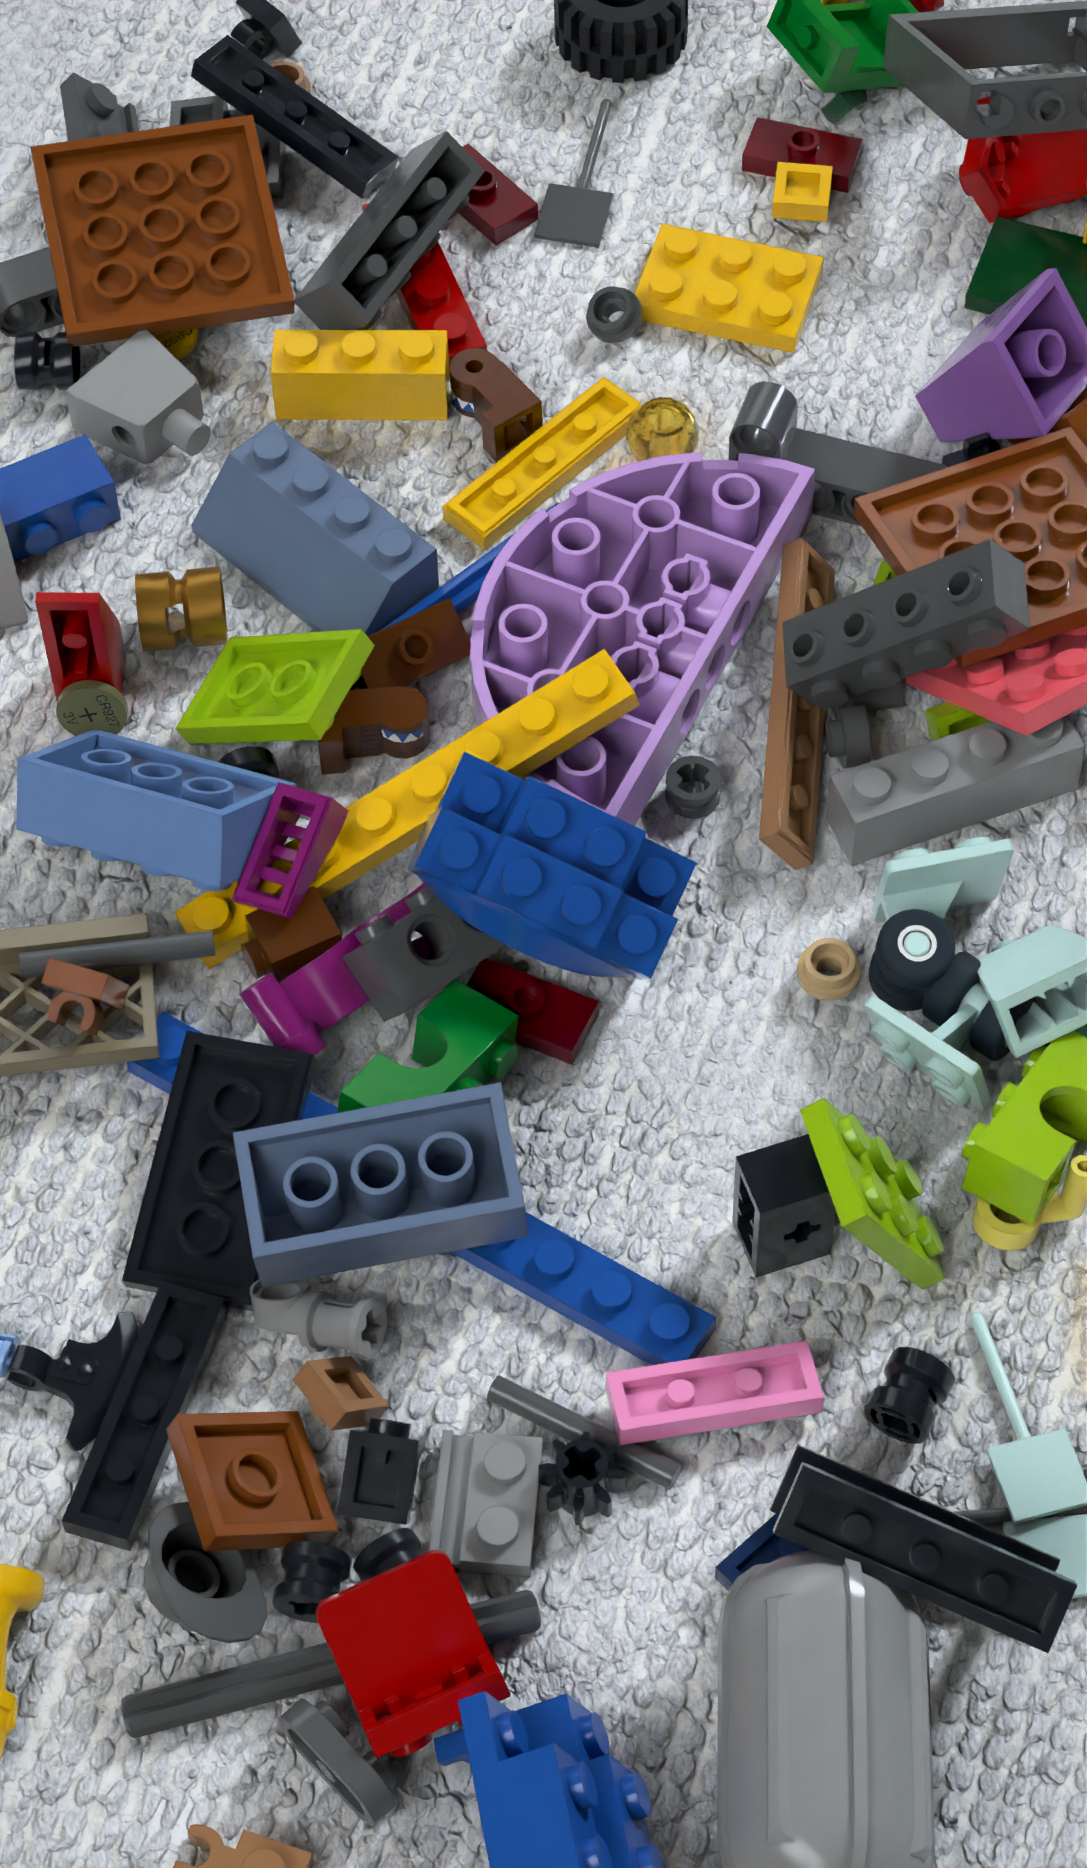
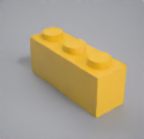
M274 330L271 382L276 419L448 420L450 372L447 330Z

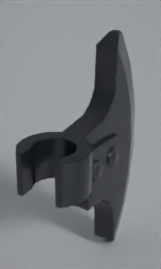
M119 1312L107 1336L98 1342L82 1343L68 1339L58 1359H52L45 1352L28 1345H18L8 1367L10 1373L7 1380L22 1389L30 1391L44 1390L67 1400L73 1408L74 1415L66 1436V1444L73 1451H81L97 1437L139 1336L135 1315L132 1312Z

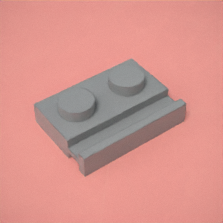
M443 1430L429 1551L441 1550L445 1552L453 1567L460 1568V1572L530 1578L540 1488L538 1469L543 1459V1437L474 1432V1436L454 1435L453 1430Z

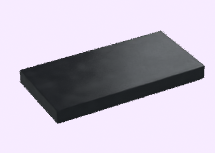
M186 1031L122 1278L125 1287L157 1293L161 1281L225 1298L227 1307L253 1311L250 1287L259 1280V1276L252 1256L233 1132L302 1120L317 1062L314 1054Z

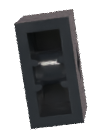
M809 1134L736 1156L732 1223L756 1278L831 1254L833 1229L840 1225V1220Z

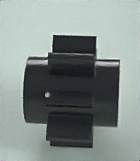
M586 1431L583 1432L581 1439L571 1441L566 1445L558 1439L554 1440L553 1456L556 1464L544 1463L539 1465L538 1469L539 1484L552 1487L547 1493V1509L549 1512L556 1511L562 1507L567 1513L573 1515L575 1525H581L584 1517L594 1515L597 1512L610 1517L612 1515V1500L609 1492L621 1493L626 1490V1473L613 1469L617 1463L616 1445L613 1444L603 1449L600 1445L591 1441L590 1433Z

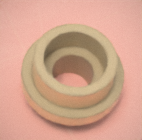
M823 938L817 940L805 949L798 959V982L808 994L821 1000L844 998L851 994L860 982V960L852 948L839 939ZM829 969L837 972L838 975L827 976L819 972Z

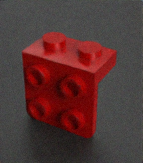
M991 96L979 99L977 105L990 104ZM1087 129L968 139L963 164L959 167L961 187L966 195L973 197L989 224L995 221L996 216L1006 219L1021 217L1032 211L1076 201L1087 194Z
M431 1550L322 1600L316 1607L315 1615L354 1703L376 1758L389 1752L393 1757L409 1755L420 1750L432 1740L430 1733L456 1721L459 1726H463L458 1700L483 1691L499 1702L511 1697L501 1671L489 1651L448 1555L441 1550Z

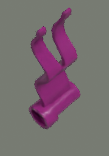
M424 883L389 908L351 931L329 950L278 983L274 975L270 973L239 994L274 1047L312 1053L315 1056L327 1046L320 1033L370 1000L344 961L343 956L361 945L355 934L373 921L388 913L394 923L409 913L410 909L405 900L425 888L426 885ZM422 936L411 941L414 951L421 958L428 959L429 945L427 940Z

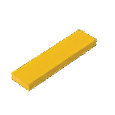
M602 377L442 506L443 520L483 550L488 549L645 420V406L611 381Z

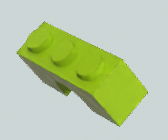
M1075 1031L1051 1041L1048 1047L1042 1045L1031 1052L1021 1073L1023 1080L1018 1086L1009 1082L1004 1087L992 1110V1121L989 1125L978 1122L975 1125L961 1153V1157L969 1161L961 1188L1030 1225L1034 1224L1062 1185L1076 1140L1059 1131L1069 1133L1087 1142V1037Z

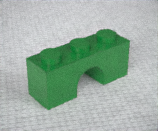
M456 979L453 980L417 1015L412 1060L424 1067L411 1068L402 1066L378 1053L340 1090L337 1113L484 1086L494 1077L498 1080L502 1079L510 1071L518 1056L519 1047L514 1043L519 1015Z

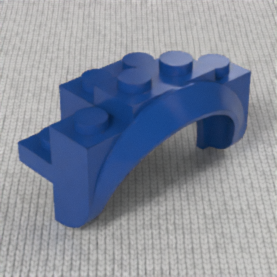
M463 752L435 812L430 814L407 870L415 873L432 893L459 917L488 936L527 956L583 975L595 977H632L642 980L651 979L677 924L678 919L673 917V914L697 862L645 838L646 831L531 776L521 779L467 752Z
M485 1691L458 1700L463 1729L433 1739L437 1762L443 1766L459 1761L470 1763L490 1868H665L659 1850L651 1842L644 1819L651 1816L652 1813L651 1800L646 1784L639 1773L632 1772L609 1755L610 1747L607 1732L596 1712H590L567 1693L516 1711L510 1710Z

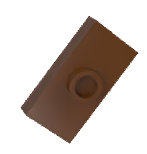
M448 598L369 635L368 638L375 646L363 665L361 675L356 684L359 689L405 687L470 656L471 641L451 599Z

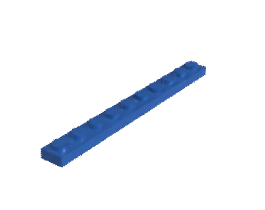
M163 1011L157 1019L160 1058L127 1062V1067L130 1073L170 1095L186 1031L202 1032ZM309 1092L303 1119L335 1114L338 1112V1108ZM527 1212L529 1237L450 1251L452 1254L650 1365L697 1358L716 1330L715 1316Z

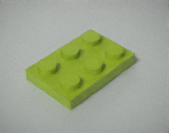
M362 629L230 637L175 729L189 745L321 740L324 733L332 726L334 716L351 686L359 679L361 669L375 645Z
M825 1098L800 1109L841 1226L922 1290L946 1279L937 1256L944 1252L943 1241L932 1220L927 1215L922 1216L916 1197L922 1195L923 1190L911 1164L905 1158L898 1161L892 1156L881 1137L877 1136L872 1139L865 1133L855 1115L850 1113L845 1116Z

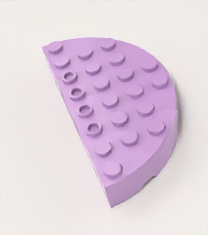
M703 452L660 456L633 462L603 472L569 489V498L554 506L548 512L541 508L520 527L494 560L482 583L474 607L470 666L472 702L476 727L603 649L606 650L632 687L640 703V706L521 779L531 776L633 826L636 825L779 574L782 565L783 545L798 539L812 516L814 468L787 460L739 453L738 461L703 460Z

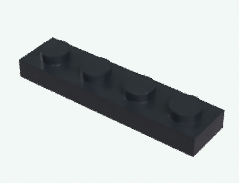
M226 35L194 60L191 72L193 79L245 116L253 115L256 124L361 199L395 171L399 156L229 35Z
M161 1281L62 1518V1524L66 1533L131 1551L172 1450L166 1429L177 1414H186L227 1313L225 1298Z

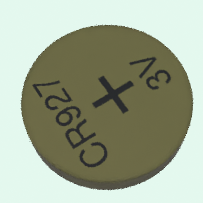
M95 680L78 681L65 687L59 695L56 715L62 727L75 736L93 729L118 734L126 724L128 705L124 696L113 686Z

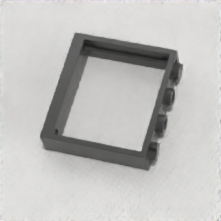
M1087 1L890 14L888 16L883 68L964 139L1087 129ZM1076 17L1075 27L1072 28V32H1068L1070 18ZM1074 61L1086 72L977 80L966 69ZM991 92L990 104L977 105L978 93Z

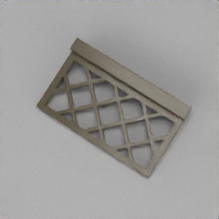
M147 913L0 930V992H11L0 1003V1034L14 1042L0 1054V1077L160 1058L154 983L155 963L94 970L114 978L140 975V979L129 988L122 1010L109 1007L104 1011L103 1025L96 1035L88 1034L79 1029L82 1019L72 1013L79 1005L74 1006L68 1014L65 1027L79 1036L68 1046L50 1048L40 1042L57 1026V1024L48 1020V1008L52 1000L38 992L42 987L46 986L41 983L43 976L22 978L19 964V953L151 938ZM140 1000L142 1002V1008L136 1005ZM27 1002L43 1012L44 1015L25 1032L7 1021V1019ZM123 1016H126L143 1027L144 1037L115 1040L105 1033Z

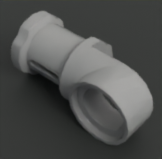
M259 1279L250 1287L254 1321L261 1329L298 1335L300 1344L309 1351L322 1352L327 1347L350 1350L352 1354L360 1359L371 1360L382 1349L387 1331V1313L383 1303H379L376 1299L363 1298L358 1303L335 1300L329 1292L311 1290L309 1279L265 1287L261 1286Z

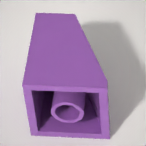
M1046 269L977 324L915 395L940 442L964 441L967 438L985 432L990 436V440L1035 438L1046 435L1087 387V327L1057 269Z

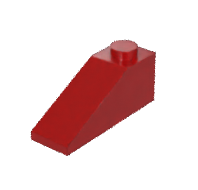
M36 592L35 603L56 701L58 702L59 695L65 687L83 680L107 683L122 694L126 655L120 623L101 594Z

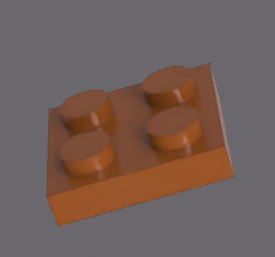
M299 1411L177 1414L167 1427L166 1431L204 1552L284 1548L287 1544L296 1541L328 1544L339 1531Z

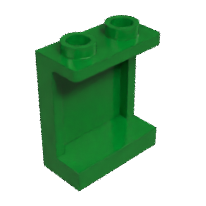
M777 0L766 27L823 93L900 87L904 85L883 68L888 16L890 14L919 12L909 0H866L862 3L823 5L820 0Z

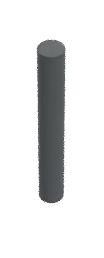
M213 930L22 952L19 953L21 977L31 978L44 975L49 958L91 970L215 956Z
M500 1375L494 1379L487 1394L488 1401L570 1441L581 1439L583 1432L586 1431L590 1433L591 1441L597 1443L603 1449L615 1444L617 1447V1464L669 1490L673 1488L681 1473L682 1464L639 1443L620 1446L615 1431Z

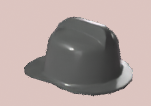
M189 1502L173 1503L160 1511L148 1530L149 1556L144 1566V1588L149 1601L160 1614L178 1623L183 1630L196 1632L207 1639L235 1643L248 1641L259 1634L266 1622L268 1612L266 1598L254 1568L250 1549L204 1552Z

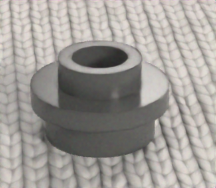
M615 286L605 287L596 292L588 304L586 313L587 325L593 335L607 343H618L628 339L638 330L643 319V308L636 295L628 289ZM618 311L624 312L617 321L608 323L613 313Z

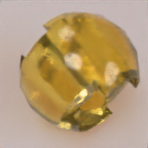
M658 397L640 404L631 414L626 428V440L631 453L637 461L660 456L695 452L699 441V427L695 416L687 405L671 397Z

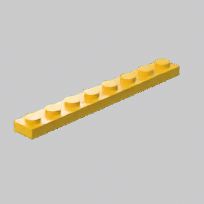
M601 650L346 806L345 808L349 812L343 827L310 887L315 886L323 900L418 842L430 814L435 812L463 752H467L522 778L640 706L634 690L606 650ZM293 839L284 844V847L298 851L302 841ZM276 858L271 868L289 873L293 863ZM239 880L233 882L231 887L226 890L208 891L174 912L186 933L213 930L215 956L201 957L208 969L240 951L241 944L249 941L245 915L257 909L238 904L232 900ZM264 880L258 891L280 897L284 886Z

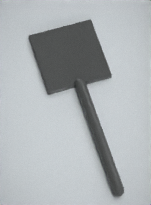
M604 99L601 102L577 187L549 183L534 238L595 248L600 247L613 200V193L590 190L588 187L612 106L609 99Z

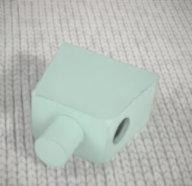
M1050 925L1018 940L1008 939L1001 941L992 949L991 953L978 958L981 962V966L977 971L980 984L983 986L1003 1031L1005 1042L1015 1058L1087 1024V938L1060 926ZM1036 997L1037 1003L1033 1002L1029 1011L1014 1025L1009 1009Z

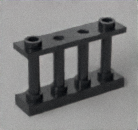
M799 1444L796 1446L770 1507L771 1512L779 1515L773 1528L774 1534L842 1564L845 1563V1558L860 1562L862 1572L1046 1653L1050 1651L1078 1586L1075 1580L1056 1573L1061 1561L1060 1558Z

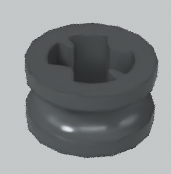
M701 756L682 757L671 764L667 770L665 780V799L668 807L675 814L684 818L696 819L712 813L719 805L721 795V774L718 767L712 761ZM694 781L704 784V791L697 793L696 788L693 787ZM689 782L690 787H693L692 793L683 791L682 784Z

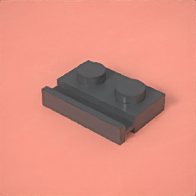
M74 72L60 85L68 141L139 131L135 106L131 103H128L125 107L118 105L116 95L104 85L92 83Z

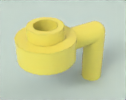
M1079 1155L1072 1159L1061 1194L1052 1197L1033 1225L978 1197L972 1217L973 1226L978 1236L995 1248L1018 1250L1030 1245L1035 1240L1041 1224L1079 1218L1083 1214L1087 1203V1156Z

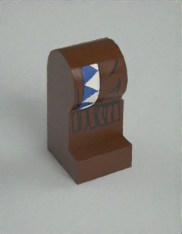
M480 348L466 349L452 358L449 364L452 404L459 413L475 418L482 426L483 449L497 463L543 426L542 401L503 362L488 350Z
M404 686L349 690L334 716L332 726L324 733L321 740H318L322 775L346 773L345 759L378 756L386 753L394 758L407 759L423 752L430 741L429 710L426 698L418 690Z

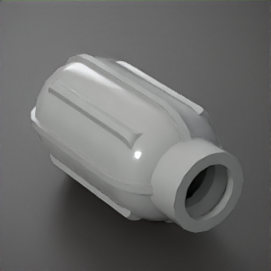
M812 1550L795 1552L782 1556L770 1563L752 1566L737 1577L722 1602L718 1624L717 1838L722 1868H933L935 1858L929 1645L926 1624L922 1617L921 1608L911 1593L863 1573L860 1562L845 1558V1563L842 1564Z

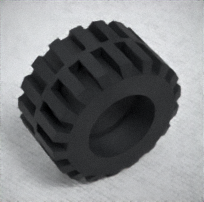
M554 0L556 46H559V54L564 61H571V67L579 73L588 71L590 72V78L600 81L605 77L611 78L614 83H624V79L633 78L636 82L645 80L646 75L649 73L658 75L666 71V64H675L680 58V50H685L688 34V0Z

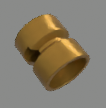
M220 566L187 569L182 579H175L169 571L135 574L137 616L143 652L176 649L181 639H188L194 647L227 643L226 609ZM183 603L184 614L169 613L168 607Z

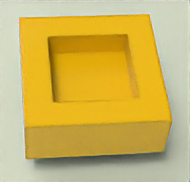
M777 162L772 218L827 222L833 166Z

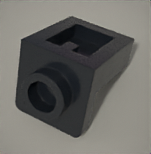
M370 1418L368 1430H350L337 1514L404 1525L410 1523L420 1454L424 1453L426 1439L409 1437L410 1423Z

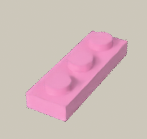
M807 1340L606 1373L605 1389L620 1446L821 1413L823 1410L824 1395Z

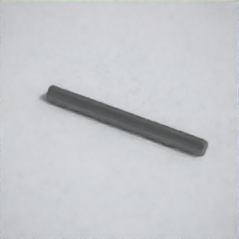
M522 1590L470 1604L486 1644L532 1633L541 1627V1615L537 1600L530 1590ZM326 1642L126 1695L121 1699V1711L127 1733L130 1737L138 1738L344 1683Z

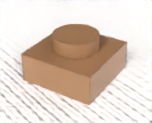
M352 1356L309 1360L293 1379L309 1401L313 1414L325 1423L331 1431L369 1426L370 1418L380 1419L389 1408L388 1403Z

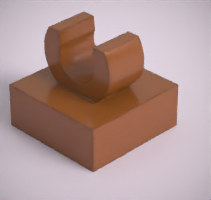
M51 958L48 959L41 981L42 984L61 992L50 1002L48 1020L65 1027L70 1010L74 1006L82 1005L84 1015L79 1029L92 1035H96L103 1025L104 1012L101 1005L122 1010L129 990L128 984L108 974Z

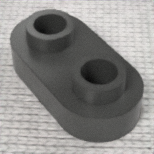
M301 1698L278 1718L283 1732L295 1749L365 1823L374 1826L396 1806L395 1799L390 1791L397 1786V1781L391 1771L380 1758L375 1757L373 1752L368 1751L362 1757L345 1739L349 1735L347 1726L325 1701L321 1700L313 1706L310 1702Z

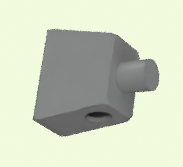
M147 330L135 333L66 390L73 430L81 435L86 434L88 438L143 464L153 463L173 445L188 455L194 456L200 453L209 441L211 430L208 425L201 421L204 413L200 385L196 377Z

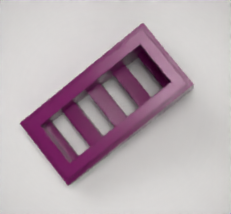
M278 782L232 900L238 904L291 920L335 843L349 811L331 797ZM300 816L310 818L307 828L296 825ZM288 837L302 841L298 851L284 847ZM276 858L293 863L289 873L271 868ZM267 880L283 885L280 897L258 891L263 881Z

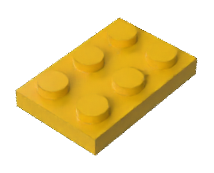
M662 223L635 291V295L643 308L642 321L795 353L823 274L824 257Z

